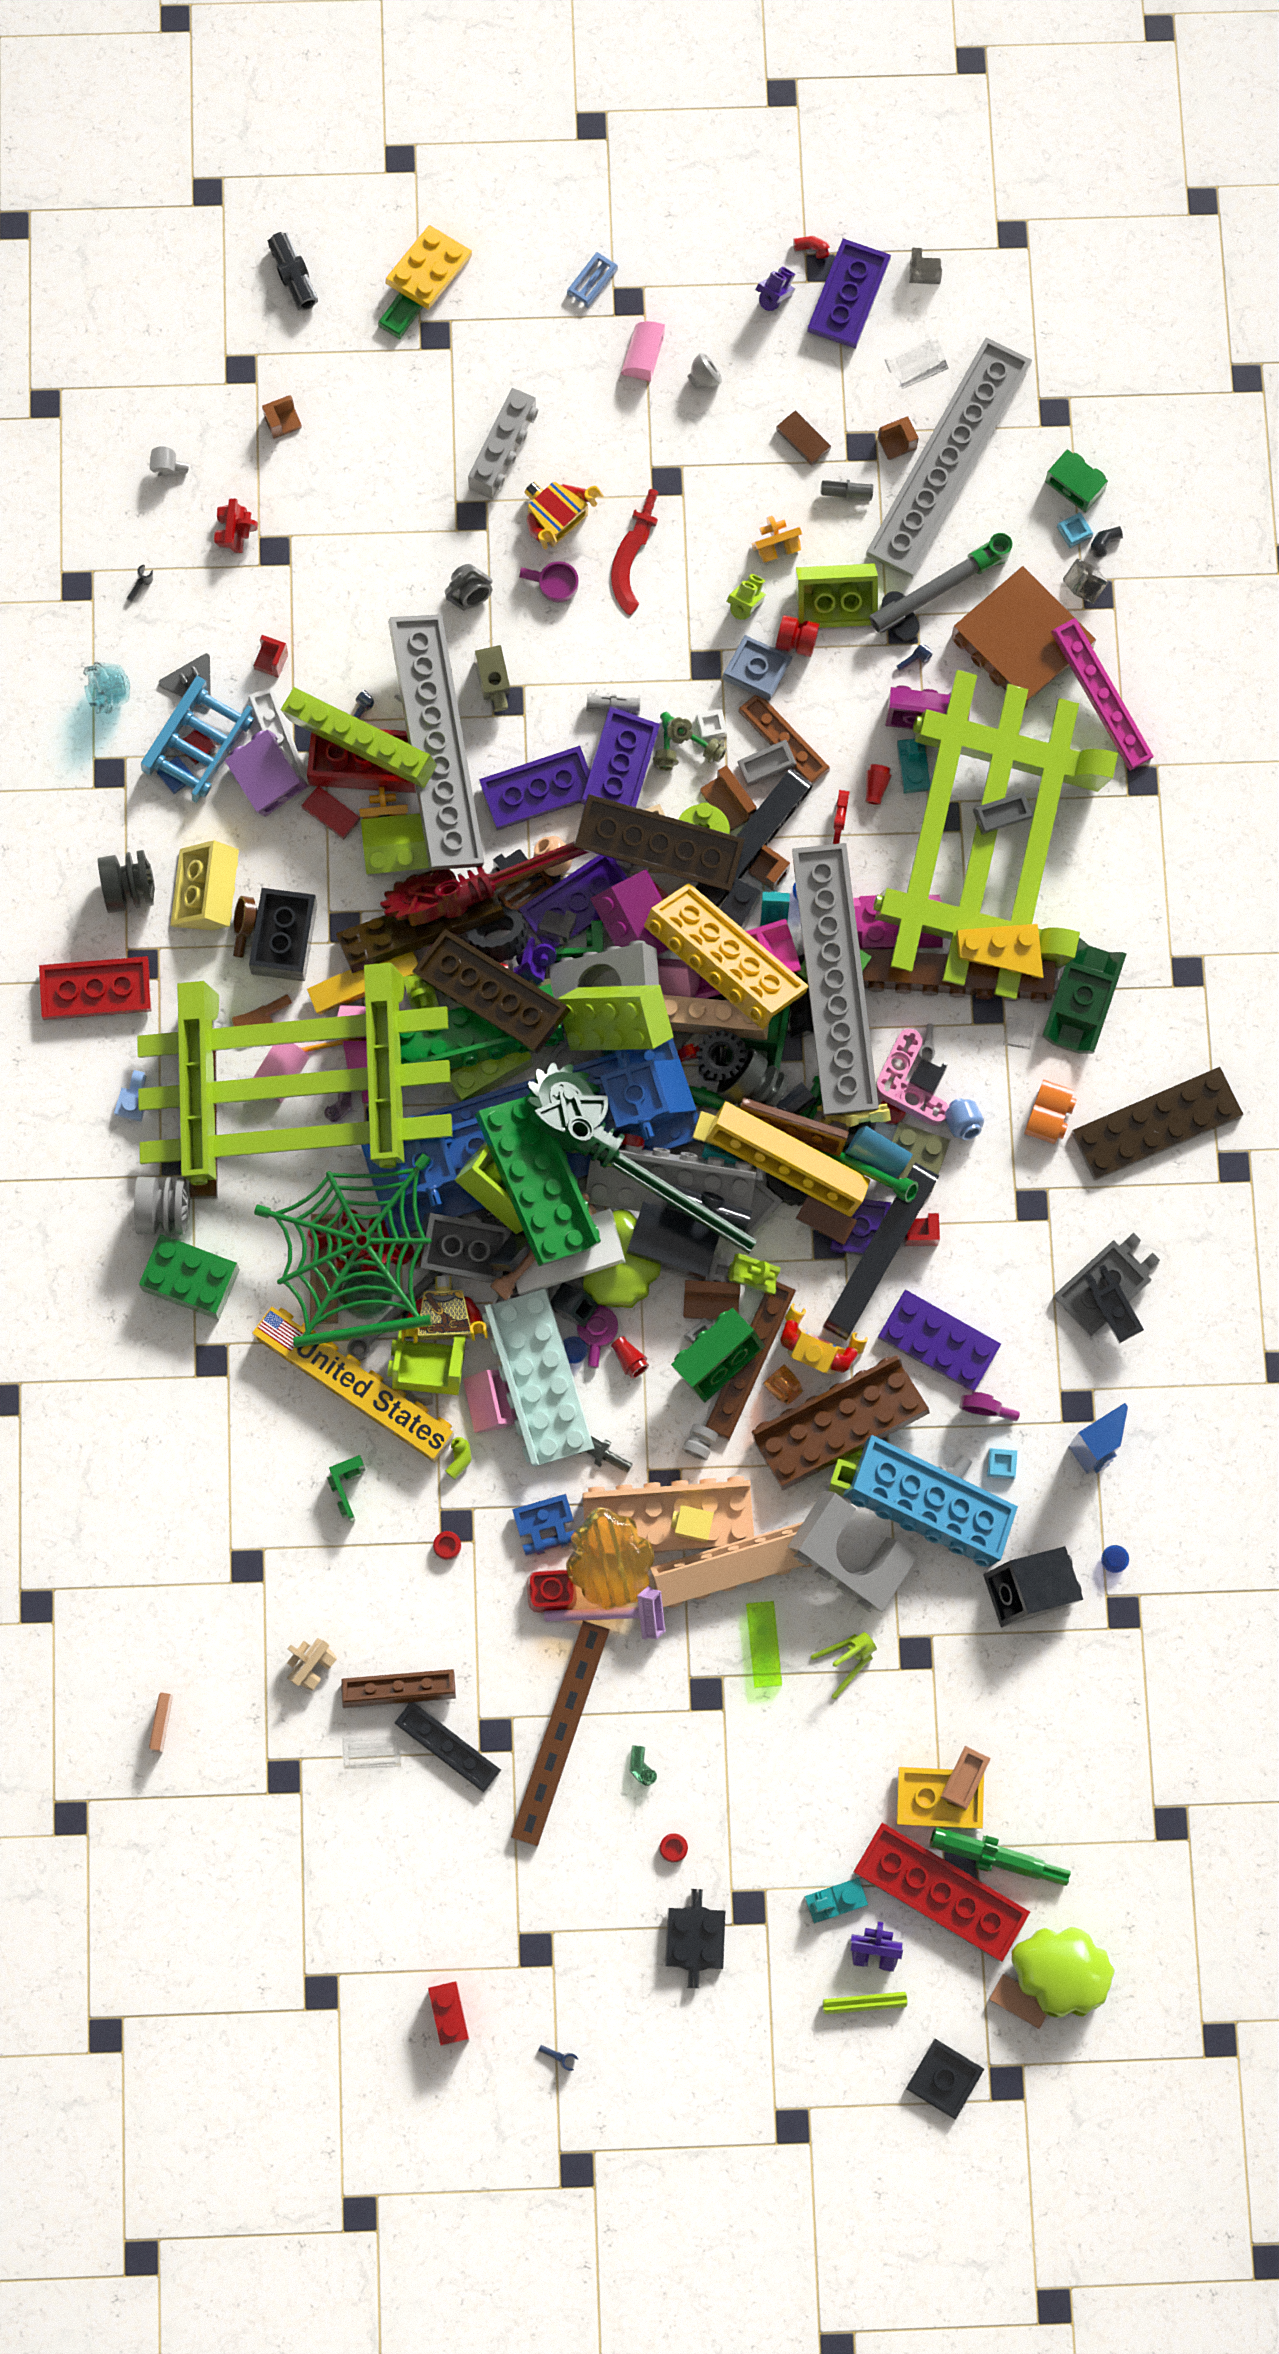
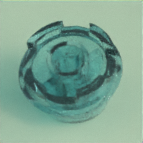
M94 662L93 665L84 668L83 674L85 676L88 675V685L84 686L85 694L90 707H97L96 714L104 712L110 714L129 701L130 681L121 665Z

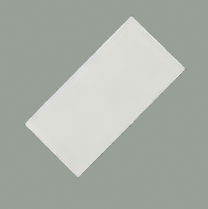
M611 1209L590 1215L593 1223L599 1229L601 1242L590 1251L540 1267L535 1260L516 1281L520 1296L624 1263L625 1259Z

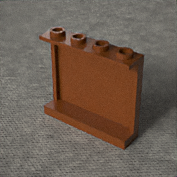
M1022 566L957 622L953 627L951 636L954 643L960 649H965L971 655V659L977 667H983L989 673L991 681L996 686H1002L1006 690L1007 684L1029 689L1024 708L1026 709L1029 701L1070 666L1051 631L1075 617ZM1078 621L1092 648H1094L1096 638Z

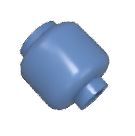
M958 1098L953 1100L945 1111V1121L954 1137L970 1140L981 1133L984 1118L975 1101Z

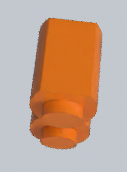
M1043 1079L1024 1134L1055 1144L1058 1138L1063 1139L1068 1124L1064 1123L1066 1113L1072 1114L1077 1101L1076 1098L1072 1097L1074 1090Z

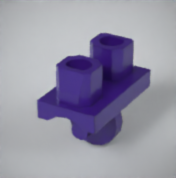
M782 266L778 272L772 271L767 279L758 283L755 290L761 292L759 303L764 310L773 311L781 305L782 300L793 295L796 288L792 287L791 283L796 275L795 273Z
M531 937L526 943V948L521 951L522 953L516 955V961L519 966L515 967L513 972L528 982L533 980L538 985L544 982L546 967L555 962L557 955L554 947L549 944H539L536 946L535 939Z
M878 1921L876 1929L865 1928L864 1936L851 1934L850 1951H852L853 1965L868 1967L869 1955L880 1956L879 1969L894 1972L898 1959H902L903 1943L892 1941L893 1932L883 1931L884 1923Z

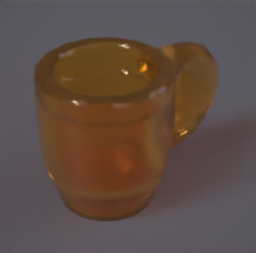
M783 1364L763 1382L764 1387L778 1401L785 1403L787 1406L804 1391L800 1381L786 1364Z

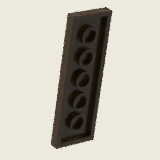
M588 794L573 847L730 892L745 838Z
M494 892V897L486 898L479 903L476 902L474 905L469 906L464 914L458 917L447 918L441 916L428 923L411 926L409 918L396 920V916L384 915L357 926L349 927L336 933V936L351 972L355 973L363 970L364 965L379 964L431 945L437 940L444 929L454 935H458L504 918L505 915Z
M444 929L412 971L416 977L536 1054L540 1052L571 1011L567 1005Z
M1217 1067L1073 1129L1071 1133L1094 1181L1242 1118L1244 1114L1221 1067Z

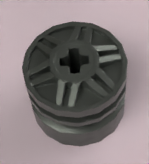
M144 850L136 851L138 863L134 864L131 853L127 852L125 854V865L120 866L116 855L97 858L100 882L108 913L125 911L127 906L126 898L132 897L135 907L140 908V895H144L147 906L154 905V877L151 864L147 860Z
M753 1048L747 1049L749 1054L747 1055L748 1064H745L743 1073L740 1072L737 1078H732L730 1081H719L716 1092L732 1105L739 1103V1109L743 1098L775 1107L786 1092L789 1085V1077L785 1073L779 1072L776 1066L767 1067L768 1061Z

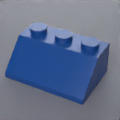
M1123 1403L1078 1432L1068 1446L1086 1474L1093 1470L1098 1474L1110 1466V1463L1114 1461L1113 1459L1117 1457L1115 1452L1121 1446L1128 1411L1126 1403Z

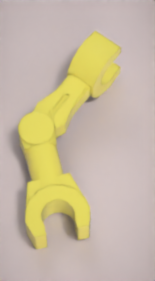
M822 1104L817 1107L818 1111H823ZM880 1104L879 1109L825 1116L819 1122L829 1125L834 1121L845 1123L846 1126H855L868 1121L886 1122L890 1121L891 1117L887 1104Z

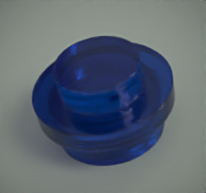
M577 1336L565 1338L562 1342L569 1364H577L583 1361L587 1354L586 1343Z
M1111 1545L1103 1551L1101 1563L1108 1572L1120 1573L1129 1564V1554L1122 1546Z

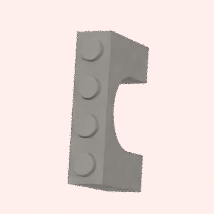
M632 941L626 947L611 946L601 953L586 952L583 954V957L576 959L572 957L562 958L559 963L549 966L551 987L555 999L576 988L592 987L595 980L601 974L613 969L617 971L620 977L621 986L659 985L657 950L647 945L645 941ZM562 1021V1023H561L562 1031L565 1032L564 1025H563V1021Z
M823 1491L788 1545V1548L795 1552L793 1557L807 1566L810 1563L817 1568L815 1573L826 1581L831 1579L836 1582L837 1586L835 1588L849 1597L852 1594L859 1599L857 1604L868 1612H871L872 1609L883 1612L919 1555L899 1540L886 1537L871 1562L864 1569L855 1573L847 1572L838 1560L836 1546L840 1533L856 1508L836 1493Z

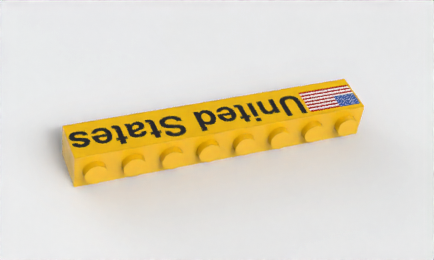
M271 1306L252 1332L253 1337L423 1456L436 1463L454 1437V1432L450 1430L452 1425L441 1417H438L437 1420L428 1414L430 1410L418 1401L414 1404L405 1399L407 1394L404 1391L392 1389L382 1383L384 1378L373 1370H370L369 1373L360 1367L362 1363L350 1354L345 1357L337 1352L339 1347L333 1342L295 1348L293 1337L304 1334L305 1323H302L300 1326L292 1320L294 1316L282 1307L277 1310ZM314 1329L311 1334L317 1333Z

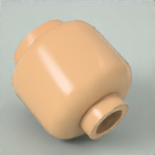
M557 836L544 837L536 843L533 858L566 844ZM573 859L546 869L544 872L549 876L564 874L571 868Z

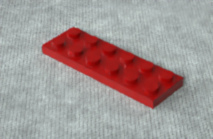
M883 1822L880 1824L853 1871L854 1874L1000 1962H1003L1030 1914L1029 1910Z

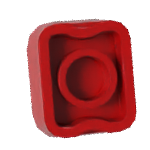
M565 1569L532 1572L527 1577L529 1608L537 1613H544L547 1610H572L577 1601L574 1574L570 1570Z

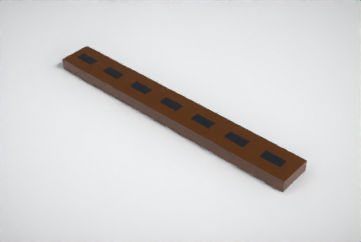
M584 1620L582 1622L511 1835L513 1839L537 1847L539 1845L610 1631L608 1628Z

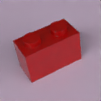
M457 1981L429 1987L428 1991L440 2046L470 2040Z

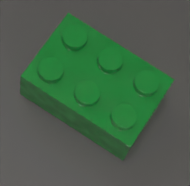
M160 1234L143 1272L139 1286L143 1292L219 1320L240 1269L234 1261Z
M731 1308L728 1312L721 1313L710 1329L698 1334L695 1342L687 1350L680 1351L675 1356L671 1366L691 1390L706 1403L766 1346L755 1330Z

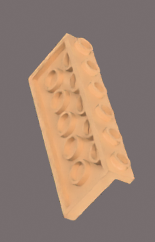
M743 1476L729 1477L727 1482L717 1483L715 1478L701 1479L699 1484L688 1485V1481L680 1480L671 1482L672 1486L660 1487V1483L654 1482L643 1484L644 1488L633 1489L632 1485H618L616 1490L605 1491L604 1487H590L588 1492L582 1493L587 1558L711 1549L754 1537L750 1480H744ZM681 1505L714 1512L707 1543L674 1536L676 1529L670 1528L674 1511L680 1512Z

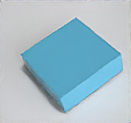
M1081 512L1057 524V528L1069 548L1092 538L1094 534Z
M990 1448L987 1477L1015 1480L1018 1451Z

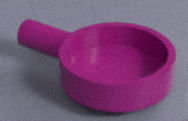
M552 562L546 565L541 572L523 567L520 570L519 578L539 582V588L543 596L553 602L559 603L570 600L576 594L579 587V577L575 568L566 562Z
M602 1305L598 1306L584 1328L577 1325L579 1338L583 1343L590 1346L588 1367L599 1368L601 1347L609 1345L615 1339L618 1332L616 1315L612 1310Z
M972 1392L971 1395L961 1396L959 1408L966 1412L982 1416H998L1015 1422L1020 1417L1019 1411L1002 1406V1403L993 1399L994 1396L990 1394Z

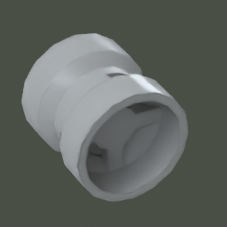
M693 1424L690 1430V1439L685 1441L682 1450L695 1458L707 1461L710 1455L709 1448L711 1444L715 1443L718 1434L705 1426Z

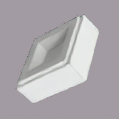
M722 709L696 714V722L702 740L709 741L713 738L719 739L728 736Z

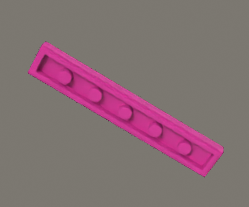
M1076 618L1052 630L1051 634L1129 771L1152 759L1154 755Z

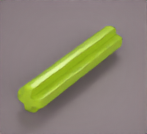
M906 1992L828 1998L822 2001L823 2013L826 2015L905 2008L908 2005Z

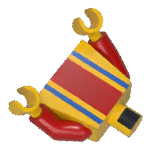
M532 482L524 491L532 500L528 504V515L526 518L530 536L540 542L543 549L548 548L547 542L553 548L588 516V504L586 502H589L592 507H596L598 503L595 498H603L604 495L597 486H590L588 489L552 482L543 490L536 482Z
M792 1304L785 1315L786 1323L780 1339L781 1345L788 1349L787 1354L791 1358L826 1374L835 1375L836 1372H846L858 1354L864 1352L868 1338L865 1337L864 1340L856 1339L858 1333L854 1332L846 1349L799 1328L806 1310L803 1308L801 1313L797 1312L794 1309L795 1304Z

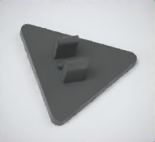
M205 653L160 679L159 686L183 698L198 675L206 680V690L208 695L211 696L210 655ZM197 704L198 706H200V707H202V708H204V709H206V710H209V709H210L209 707H207V706L204 705V704H201V705Z

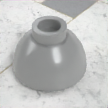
M699 353L693 360L691 373L687 375L691 384L695 388L699 386L706 388L715 387L721 384L722 377L714 363L705 353Z

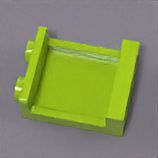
M399 1331L398 1340H392L391 1356H395L394 1361L389 1360L387 1377H392V1389L459 1395L465 1357L466 1335H455L453 1345L425 1342L413 1343V1341H407L405 1338L404 1342H402L401 1331Z

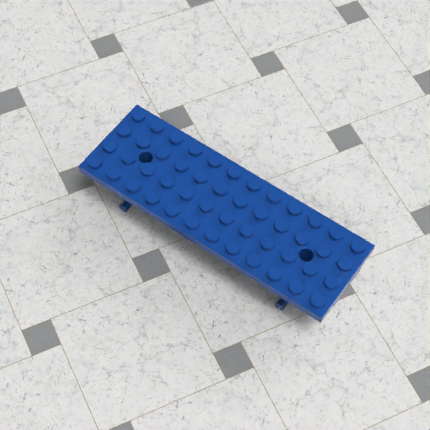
M673 1038L654 1049L617 1050L615 1053L573 1066V1073H588L589 1078L586 1081L596 1084L601 1088L600 1092L596 1094L597 1096L608 1097L607 1113L598 1127L603 1122L606 1123L604 1131L607 1133L614 1128L612 1136L616 1139L619 1134L640 1136L645 1140L643 1150L653 1151L654 1148L672 1150L699 1141L692 1138L698 1114ZM535 1078L421 1115L410 1116L421 1117L451 1114L453 1137L404 1141V1163H396L394 1168H380L379 1165L371 1160L370 1144L361 1145L369 1174L415 1168V1162L422 1153L431 1159L426 1168L419 1171L417 1183V1210L421 1227L424 1214L427 1213L459 1218L487 1209L455 1181L466 1162L485 1142L474 1114L479 1110L526 1097L530 1093L527 1084L529 1082L536 1083ZM565 1151L567 1162L577 1180L588 1177L591 1155L584 1156L580 1153ZM410 1174L371 1178L373 1186H382L404 1182ZM413 1181L407 1187L404 1199L405 1223L409 1233L418 1231L412 1208ZM400 1187L375 1190L378 1201L391 1200ZM400 1198L391 1209L398 1237L405 1235L399 1212ZM386 1205L380 1206L381 1211L385 1208ZM387 1214L384 1218V1221L388 1230L389 1237L392 1238L393 1234L389 1225Z

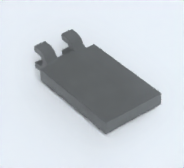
M1134 1232L1120 1246L1113 1240L1053 1295V1298L1090 1337L1107 1321L1092 1297L1093 1293L1083 1275L1089 1272L1094 1277L1099 1290H1102L1108 1284L1102 1278L1099 1266L1105 1264L1115 1282H1118L1129 1302L1152 1281L1147 1274L1160 1262V1259L1154 1253H1151L1140 1264L1130 1253L1141 1242V1239Z

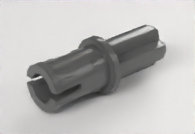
M848 479L846 482L822 480L820 493L822 496L843 497L847 501L849 498L872 501L874 487L873 484L852 483Z

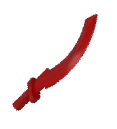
M654 489L648 490L642 512H637V509L633 511L632 518L637 520L634 530L629 531L621 541L612 564V589L617 602L627 615H632L639 606V602L630 585V569L640 547L647 544L651 526L655 527L658 522L656 517L651 516L658 496V491Z

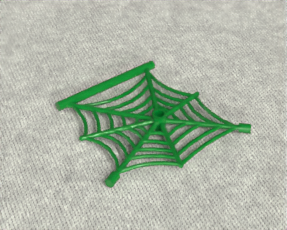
M422 1153L415 1162V1168L374 1174L332 1173L327 1171L326 1177L312 1193L294 1205L276 1212L271 1211L269 1207L256 1205L254 1215L267 1219L269 1217L274 1218L282 1228L288 1245V1261L283 1276L277 1280V1284H284L297 1298L302 1309L305 1332L302 1336L293 1337L295 1348L432 1325L430 1314L420 1316L417 1312L413 1294L415 1263L424 1244L432 1242L430 1238H425L417 1210L419 1171L424 1170L431 1161L425 1154ZM410 1174L404 1182L382 1186L338 1185L334 1178H381ZM328 1181L331 1185L326 1193L311 1209L297 1218L284 1215V1213L292 1211L308 1202L319 1193ZM412 1181V1208L420 1238H411L405 1223V1191ZM400 1187L391 1200L378 1202L346 1200L341 1190L374 1191ZM334 1190L335 1196L326 1208L313 1221H304L303 1219L312 1214L325 1202ZM399 1198L401 1225L406 1238L398 1237L393 1223L391 1209ZM339 1199L341 1206L335 1217L326 1226L316 1224ZM348 1205L386 1206L381 1213L361 1215L352 1213ZM344 1210L349 1219L346 1225L339 1231L331 1229L330 1227L339 1219ZM387 1214L394 1238H384L382 1234L381 1222ZM376 1218L366 1233L361 1231L356 1219L369 1220ZM281 1220L294 1224L302 1242V1258L298 1268L289 1274L292 1263V1243L287 1228ZM351 1225L356 1233L355 1235L345 1233ZM300 1226L310 1229L314 1242L313 1261L304 1267L307 1243ZM377 1228L379 1238H372L371 1235ZM315 1230L326 1233L328 1241L327 1255L318 1259L319 1243ZM331 1235L336 1236L337 1248L333 1253H331L333 1245ZM366 1236L367 1242L361 1246L360 1239ZM341 1238L353 1241V1243L341 1248ZM373 1244H380L378 1256L372 1249ZM384 1244H391L385 1267L382 1263ZM396 1244H404L395 1270V1281L389 1273L390 1260ZM409 1244H419L411 1261L408 1274L409 1301L400 1288V1269ZM354 1249L349 1259L343 1255ZM361 1250H366L373 1259V1261L355 1260ZM336 1257L341 1258L346 1263L340 1274L330 1261ZM324 1263L329 1266L336 1278L331 1289L325 1277L317 1269L318 1266ZM363 1264L378 1266L382 1272H355L346 1276L351 1266ZM313 1270L322 1281L327 1292V1296L322 1304H320L313 1287L302 1275L303 1273ZM297 1276L310 1291L317 1307V1312L310 1324L306 1306L300 1294L288 1282ZM361 1276H376L387 1279L393 1289L383 1286L363 1285L336 1293L341 1283ZM361 1290L384 1291L399 1296L405 1304L384 1300H362L340 1306L322 1316L330 1301L345 1294ZM378 1304L394 1306L410 1311L413 1315L411 1318L311 1334L314 1327L328 1317L342 1310L360 1305Z

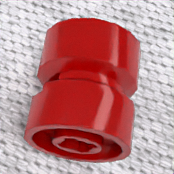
M783 615L775 649L787 652L796 649L797 654L812 657L820 624L807 620L801 624L798 618Z

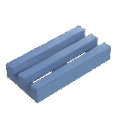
M596 252L567 289V295L570 297L574 296L576 301L579 303L580 301L583 302L584 306L589 308L618 270V265ZM599 261L602 262L580 292L577 291ZM608 266L609 269L606 271V273L602 276V278L599 280L596 286L586 297L585 295L587 294V292L590 290V288L594 285V283L597 281V279Z

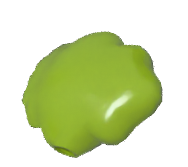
M618 1209L612 1212L625 1262L581 1277L584 1279V1291L599 1305L614 1308H633L637 1302L648 1297L649 1285L660 1276L661 1265L626 1253L637 1218L630 1211Z
M1069 1927L1060 1933H1056L1051 1929L1042 1928L1036 1930L1030 1938L1017 1943L1012 1950L1011 1961L1018 1975L1020 1989L1023 1993L1036 1997L1041 2010L1046 2015L1062 2018L1073 2013L1083 2017L1105 2003L1115 1969L1109 1962L1107 1952L1095 1947L1092 1938L1085 1931Z

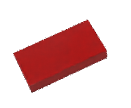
M319 785L301 805L303 810L343 840L360 821V816Z

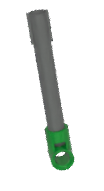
M1005 533L994 534L989 542L969 553L966 560L896 603L893 601L869 616L873 628L881 635L905 620L906 616L975 573L982 574L995 565L1004 564L1008 560L1013 546L1011 537ZM994 546H1000V547H1002L1005 551H1003V552L996 551V550L994 549Z

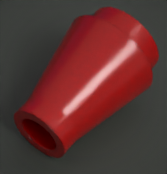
M879 764L869 765V770H866V803L881 805L882 798L892 777L890 774L891 768Z
M624 1336L612 1343L611 1347L615 1351L625 1375H629L633 1379L648 1369L647 1357L628 1342Z

